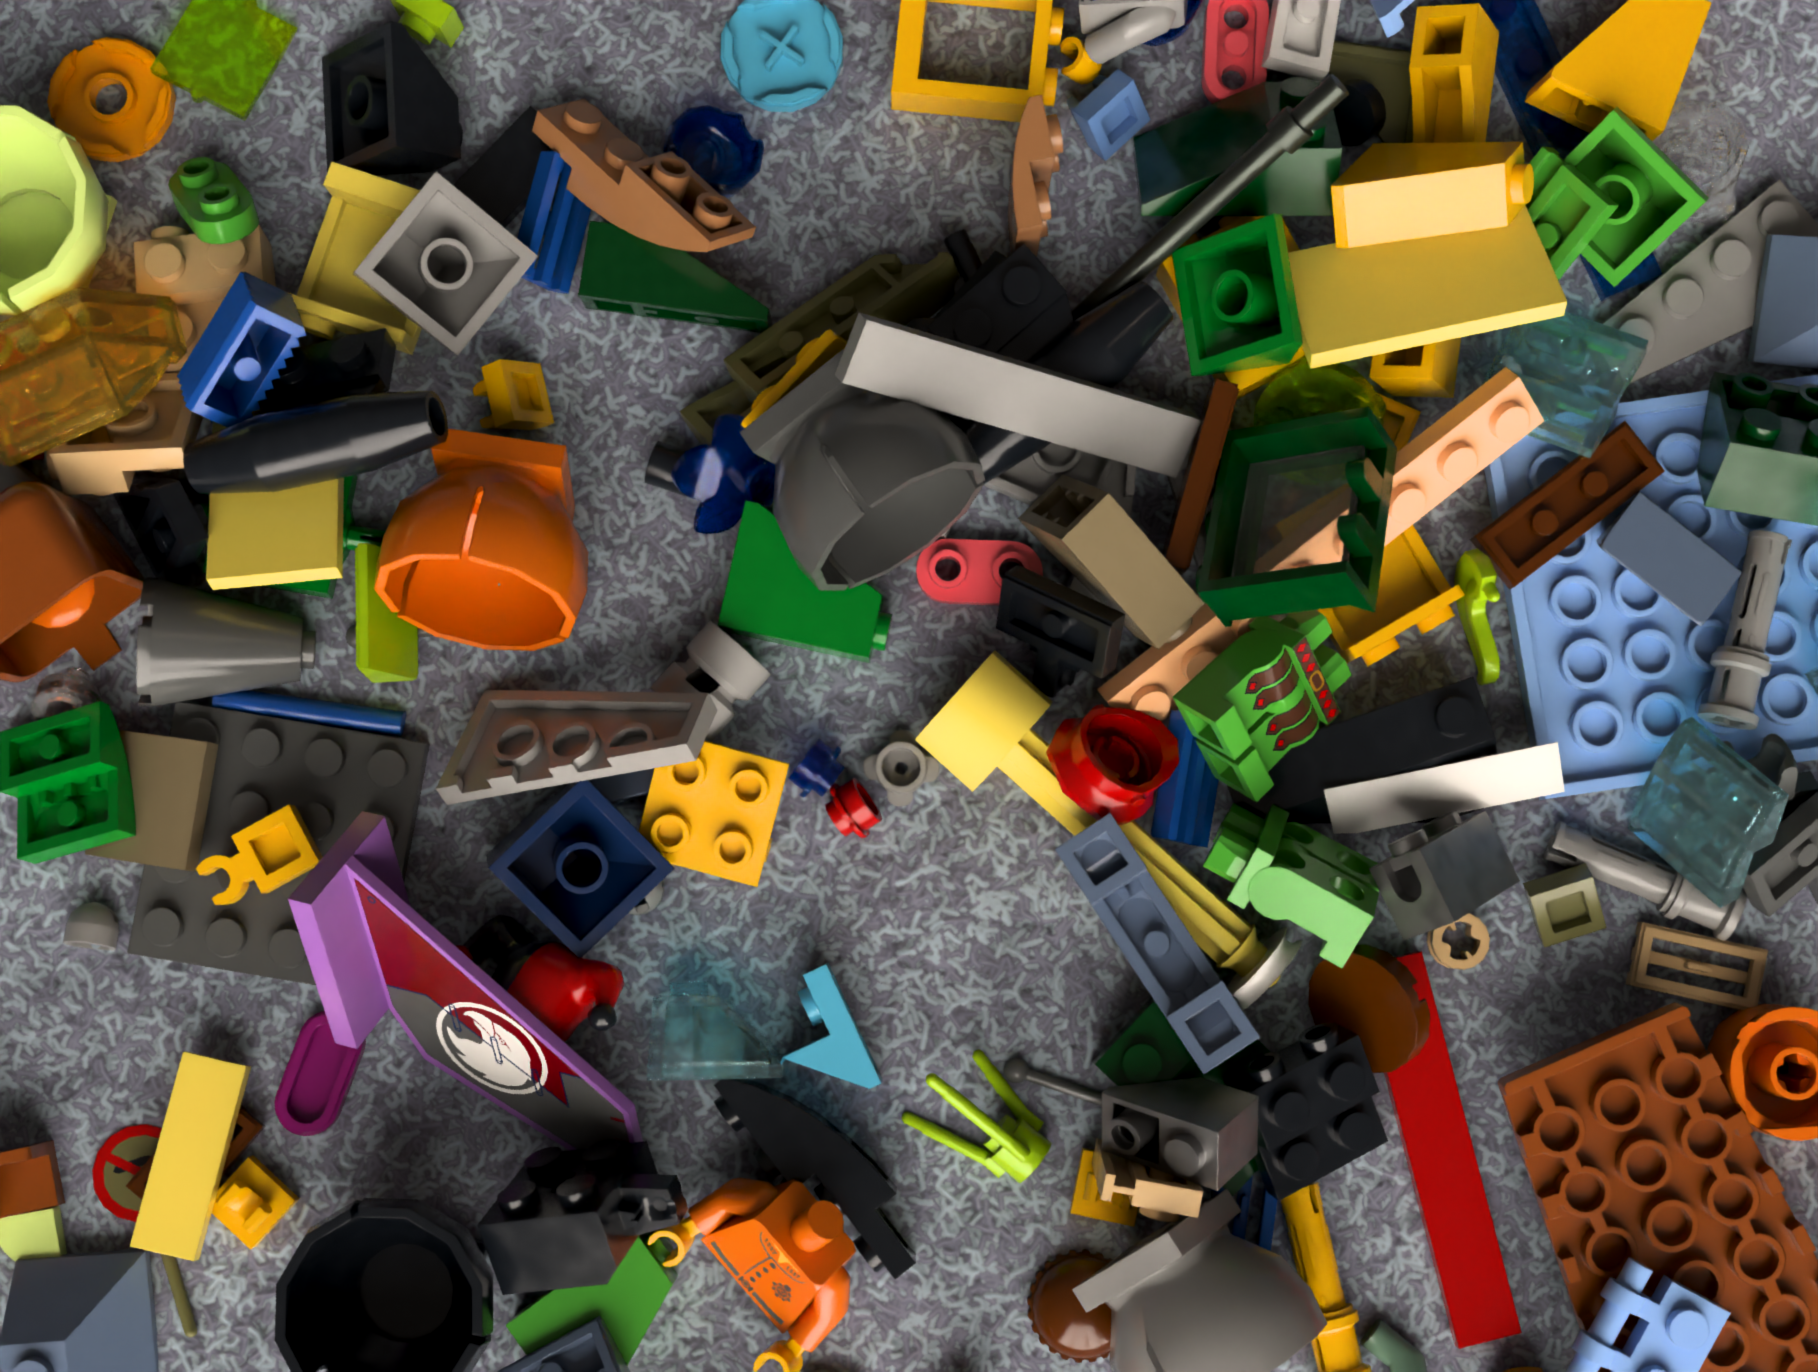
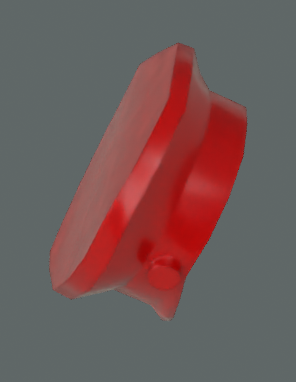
M1103 704L1094 706L1084 717L1064 719L1056 730L1046 751L1062 792L1097 821L1111 813L1118 825L1130 823L1143 816L1153 805L1154 790L1171 777L1179 764L1178 739L1160 720L1141 711L1105 707Z

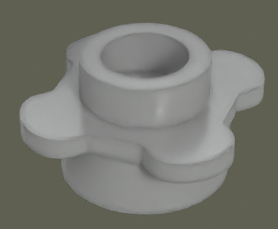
M898 730L891 734L889 745L879 754H871L866 757L863 763V771L868 779L877 780L885 788L888 801L892 805L902 807L911 803L913 792L924 782L936 780L939 774V764L934 757L925 756L916 747L915 737L911 732ZM903 762L907 765L908 769L905 774H898L895 771L897 763Z

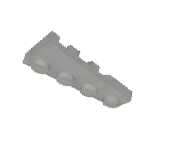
M1779 179L1584 340L1626 387L1701 350L1753 327L1767 234L1818 237V223Z
M484 690L436 790L446 805L696 761L717 713V708L709 693Z

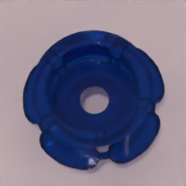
M818 739L805 754L806 757L802 762L798 763L788 777L791 782L802 789L799 794L800 797H806L811 790L822 797L833 785L845 768L836 760L841 753V747L837 746L833 750L821 739Z

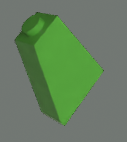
M654 1231L650 1234H640L608 1284L549 1290L517 1313L506 1324V1327L525 1354L528 1355L600 1316L604 1320L628 1366L678 1277L673 1267L662 1265L664 1259L671 1255V1251L674 1249L667 1238L660 1237L654 1243L648 1245L649 1237Z

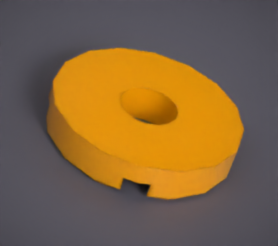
M104 37L91 41L93 45L86 46L80 51L74 49L62 59L50 80L47 103L51 118L54 119L56 127L75 137L76 141L81 144L86 156L93 160L121 162L142 156L161 141L173 121L176 95L170 74L150 50L129 39ZM111 84L124 86L127 92V100L123 108L114 114L99 113L96 108L98 93L104 87Z

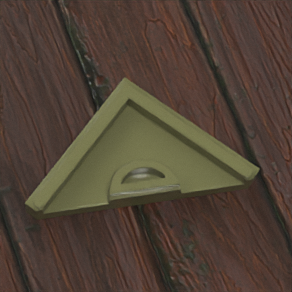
M1334 40L1329 75L1333 74L1341 83L1350 79H1362L1371 83L1380 92L1386 107L1385 124L1377 134L1382 143H1413L1412 95L1409 72L1411 51Z

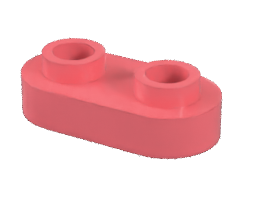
M1209 0L1204 15L1201 84L1206 98L1212 104L1262 82H1266L1267 68L1261 67L1269 25V6L1267 0ZM1231 11L1240 12L1246 19V25L1239 29L1231 28L1226 24L1224 15ZM1229 71L1237 72L1242 76L1244 85L1238 89H1230L1223 84L1221 76Z
M948 538L935 541L921 552L917 561L916 577L921 590L934 601L946 604L999 606L1003 580L1000 577L999 568L1002 564L1010 561L1016 562L1020 566L1043 576V568L1036 552L1021 542ZM944 559L954 560L960 567L958 577L951 581L939 578L935 568L940 561Z

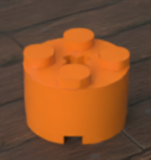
M1758 1004L1755 1007L1739 1010L1718 1024L1707 1051L1711 1052L1723 1073L1719 1075L1735 1106L1743 1111L1752 1130L1794 1141L1818 1138V1011L1787 1005ZM1784 1062H1787L1788 1074H1781L1777 1078V1068L1782 1066Z

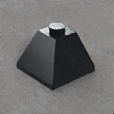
M389 21L322 57L327 172L331 161L379 176L432 172L461 159L463 130L459 123L458 97L402 23Z

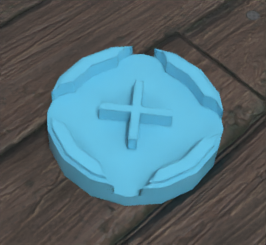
M744 0L737 7V11L731 16L729 23L728 21L726 22L721 33L720 59L730 85L746 102L770 112H794L815 104L834 86L843 66V36L834 14L824 4L822 6L816 0Z

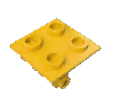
M704 741L696 761L654 768L639 832L673 865L758 887L764 862L766 863L772 843L771 834L790 763Z

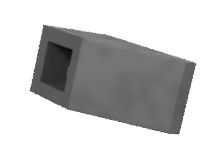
M1201 1077L1108 1087L1102 1092V1151L1218 1191L1257 1155L1259 1096Z

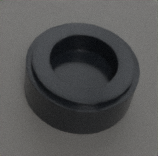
M1350 79L1342 83L1349 92V95L1335 106L1333 110L1341 144L1344 146H1358L1375 137L1382 130L1386 120V107L1380 92L1371 83L1362 79Z

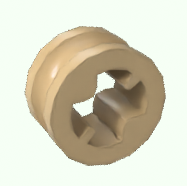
M1470 913L1453 923L1428 932L1427 945L1430 954L1437 963L1447 968L1465 970L1475 967L1484 960L1489 950L1490 937L1486 926L1478 917ZM1455 922L1464 923L1466 925L1465 935L1474 939V947L1471 952L1460 951L1461 959L1450 957L1451 946L1442 942V935L1446 928L1456 931Z

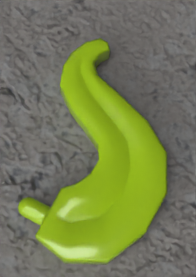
M1479 549L1465 551L1457 561L1454 586L1459 584L1465 594L1456 600L1457 609L1477 666V682L1483 686L1495 683L1500 674V659L1486 615L1487 600L1497 602L1500 599V593L1495 586L1497 574L1490 558Z

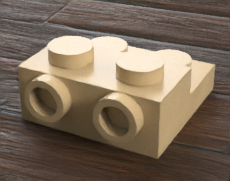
M260 225L248 236L226 244L205 243L195 233L190 234L186 229L177 226L156 228L151 232V240L134 242L136 299L145 310L149 370L153 374L179 373L240 272H247L276 287L271 243Z
M179 373L78 378L70 402L65 403L62 407L61 426L56 439L49 442L46 453L49 474L53 480L60 481L64 493L68 495L93 494L106 496L113 493L129 492L136 471L166 472L172 469L184 468V449L187 444L196 441L203 416L190 411L185 406L186 402L183 400L185 397L180 389L182 385L178 383L180 379L177 378Z

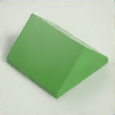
M1618 107L1612 110L1564 159L1566 163L1575 166L1619 205L1580 253L1613 287L1619 284L1709 199Z

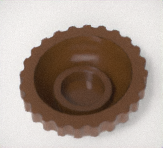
M1083 1249L1082 1252L1069 1250L1066 1255L1057 1254L1053 1261L1045 1262V1267L1042 1271L1036 1272V1281L1031 1283L1029 1287L1031 1295L1027 1297V1303L1030 1305L1028 1317L1033 1321L1031 1325L1034 1333L1039 1334L1041 1344L1048 1345L1051 1353H1059L1064 1360L1072 1358L1075 1362L1081 1363L1082 1360L1095 1362L1098 1357L1107 1358L1110 1353L1111 1309L1106 1303H1103L1086 1313L1072 1289L1113 1259L1104 1258L1100 1252L1090 1253L1088 1249Z

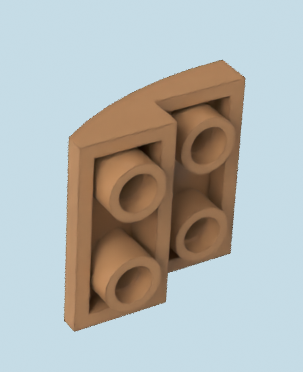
M1042 95L1029 97L1022 114L1016 137L1008 195V230L1011 252L1014 253L1025 244L1036 257L1040 238L1048 236L1047 220L1051 219L1048 192L1052 173L1059 172L1060 170L1058 153H1063V140L1058 117L1056 114L1046 116Z

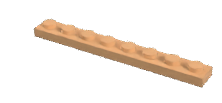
M1504 367L1397 452L1384 547L1544 422L1542 415L1520 377L1510 369ZM1353 490L1347 491L1257 562L1255 573L1343 561L1345 545L1338 535L1337 520L1339 516L1350 514ZM1204 604L1192 616V623L1182 636L1170 643H1165L1160 649L1151 646L1097 690L1110 707L1141 711L1162 722L1170 716L1171 710L1178 709L1172 697L1237 638L1251 631L1248 625L1255 618L1233 620L1232 626L1225 627L1211 608ZM1289 613L1270 615L1269 617L1280 622Z

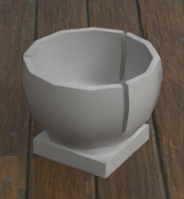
M1228 1189L1202 1203L1198 1218L1180 1216L1178 1221L1170 1222L1134 1244L1072 1289L1086 1313L1103 1303H1106L1111 1309L1110 1367L1112 1372H1271L1315 1339L1327 1325V1321L1312 1289L1281 1255L1230 1234L1227 1225L1241 1210Z

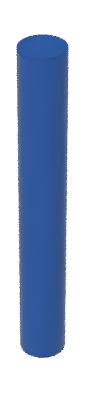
M250 690L212 697V707L395 736H403L406 720V711Z

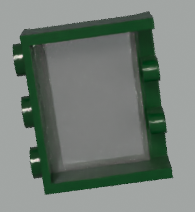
M1369 406L1227 432L1222 455L1215 474L1216 489L1212 511L1208 512L1205 521L1207 540L1203 563L1196 572V588L1200 599L1211 608L1225 627L1232 626L1233 620L1347 605L1375 612L1397 447Z

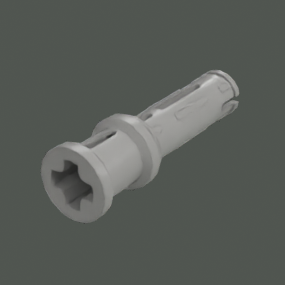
M1753 530L1748 534V544L1742 573L1735 593L1724 646H1718L1711 655L1710 664L1715 668L1708 701L1699 706L1697 714L1699 718L1707 722L1729 728L1745 730L1757 728L1759 717L1754 714V708L1761 678L1767 677L1771 670L1770 658L1764 652L1777 603L1782 573L1792 540L1788 539L1785 535L1764 530Z
M1558 821L1555 825L1554 831L1557 832L1556 836L1551 835L1543 859L1569 868L1586 863L1593 878L1656 903V909L1661 912V916L1669 919L1681 916L1712 929L1713 937L1726 941L1731 936L1740 921L1747 901V895L1742 886L1734 884L1731 888L1696 875L1695 868L1686 863L1681 865L1674 864L1671 868L1613 843L1566 825L1562 821Z

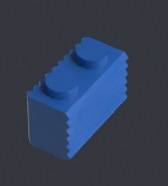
M240 272L177 375V378L180 379L178 383L182 385L180 389L185 397L183 399L186 402L185 406L190 411L225 427H229L253 417L252 411L260 409L258 401L267 399L265 391L273 389L271 380L280 378L278 370L287 367L284 359L293 357L291 348L300 346L298 338L306 336L292 294L247 272Z

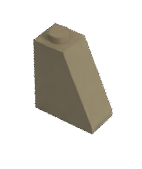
M1062 474L1018 517L1021 523L1102 604L1125 614L1124 626L1135 637L1157 649H1160L1165 643H1170L1182 636L1190 627L1193 620L1192 616L1205 604L1111 494Z

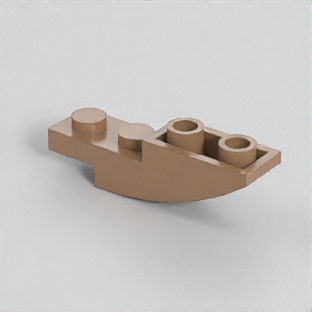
M585 98L537 111L532 132L553 151L559 153L560 157L572 168L566 189L587 207L615 226L636 237L660 246L694 252H709L753 237L756 226L743 216L730 200L720 195L692 170L688 162L678 157L673 151L649 157L637 143L624 135L596 106L590 104Z

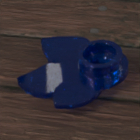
M738 414L719 416L714 424L712 444L699 445L685 452L671 472L673 483L678 490L688 497L700 501L694 517V530L698 533H721L734 527L742 517L745 500L759 503L763 507L773 504L775 464L753 453L740 434L744 429L741 425L745 418L744 416Z

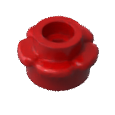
M856 778L851 779L841 787L836 783L830 786L833 800L825 804V808L834 825L844 836L854 832L861 838L867 837L870 834L868 829L881 822L882 816L864 786Z

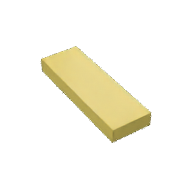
M191 1052L182 1053L130 1247L191 1261L199 1260L251 1066Z

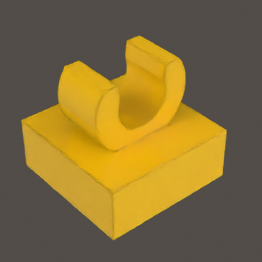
M499 359L481 367L484 380L478 382L473 387L474 396L488 397L492 415L480 419L481 427L534 430L554 424L541 363Z
M1082 1147L1070 1213L1134 1227L1138 1207L1131 1206L1127 1194L1113 1192L1111 1202L1100 1199L1092 1167L1094 1150Z
M252 1155L218 1189L212 1214L251 1250L264 1239L300 1198Z

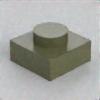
M1586 863L1523 883L1534 924L1544 948L1607 928L1595 882Z

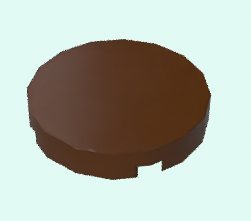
M1367 944L1356 945L1343 968L1327 960L1317 964L1309 981L1308 1001L1315 1025L1335 1022L1358 1034L1373 1073L1392 1072L1420 1054L1429 1037L1430 1012L1426 999L1424 998L1419 1001L1418 995L1412 985L1417 983L1416 979L1405 965L1387 951Z

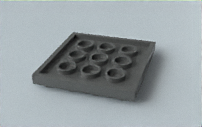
M185 702L175 703L170 737L219 744L198 865L210 856H234L240 853L231 837L233 834L290 804L296 806L322 857H324L362 811L385 816L402 878L405 882L430 744ZM144 864L127 953L316 985L288 901L290 895L313 869L269 893H261L253 880L249 882L247 892L239 901L229 905H215L212 898L218 893L224 892L230 884V876L223 868L204 876L199 875L197 871Z

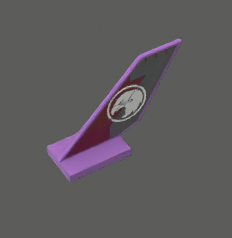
M362 811L288 898L335 1043L358 1049L386 1011L390 1009L425 1060L567 1150L589 1148L605 1140H618L620 1144L642 1142L635 1104L410 906L385 816Z

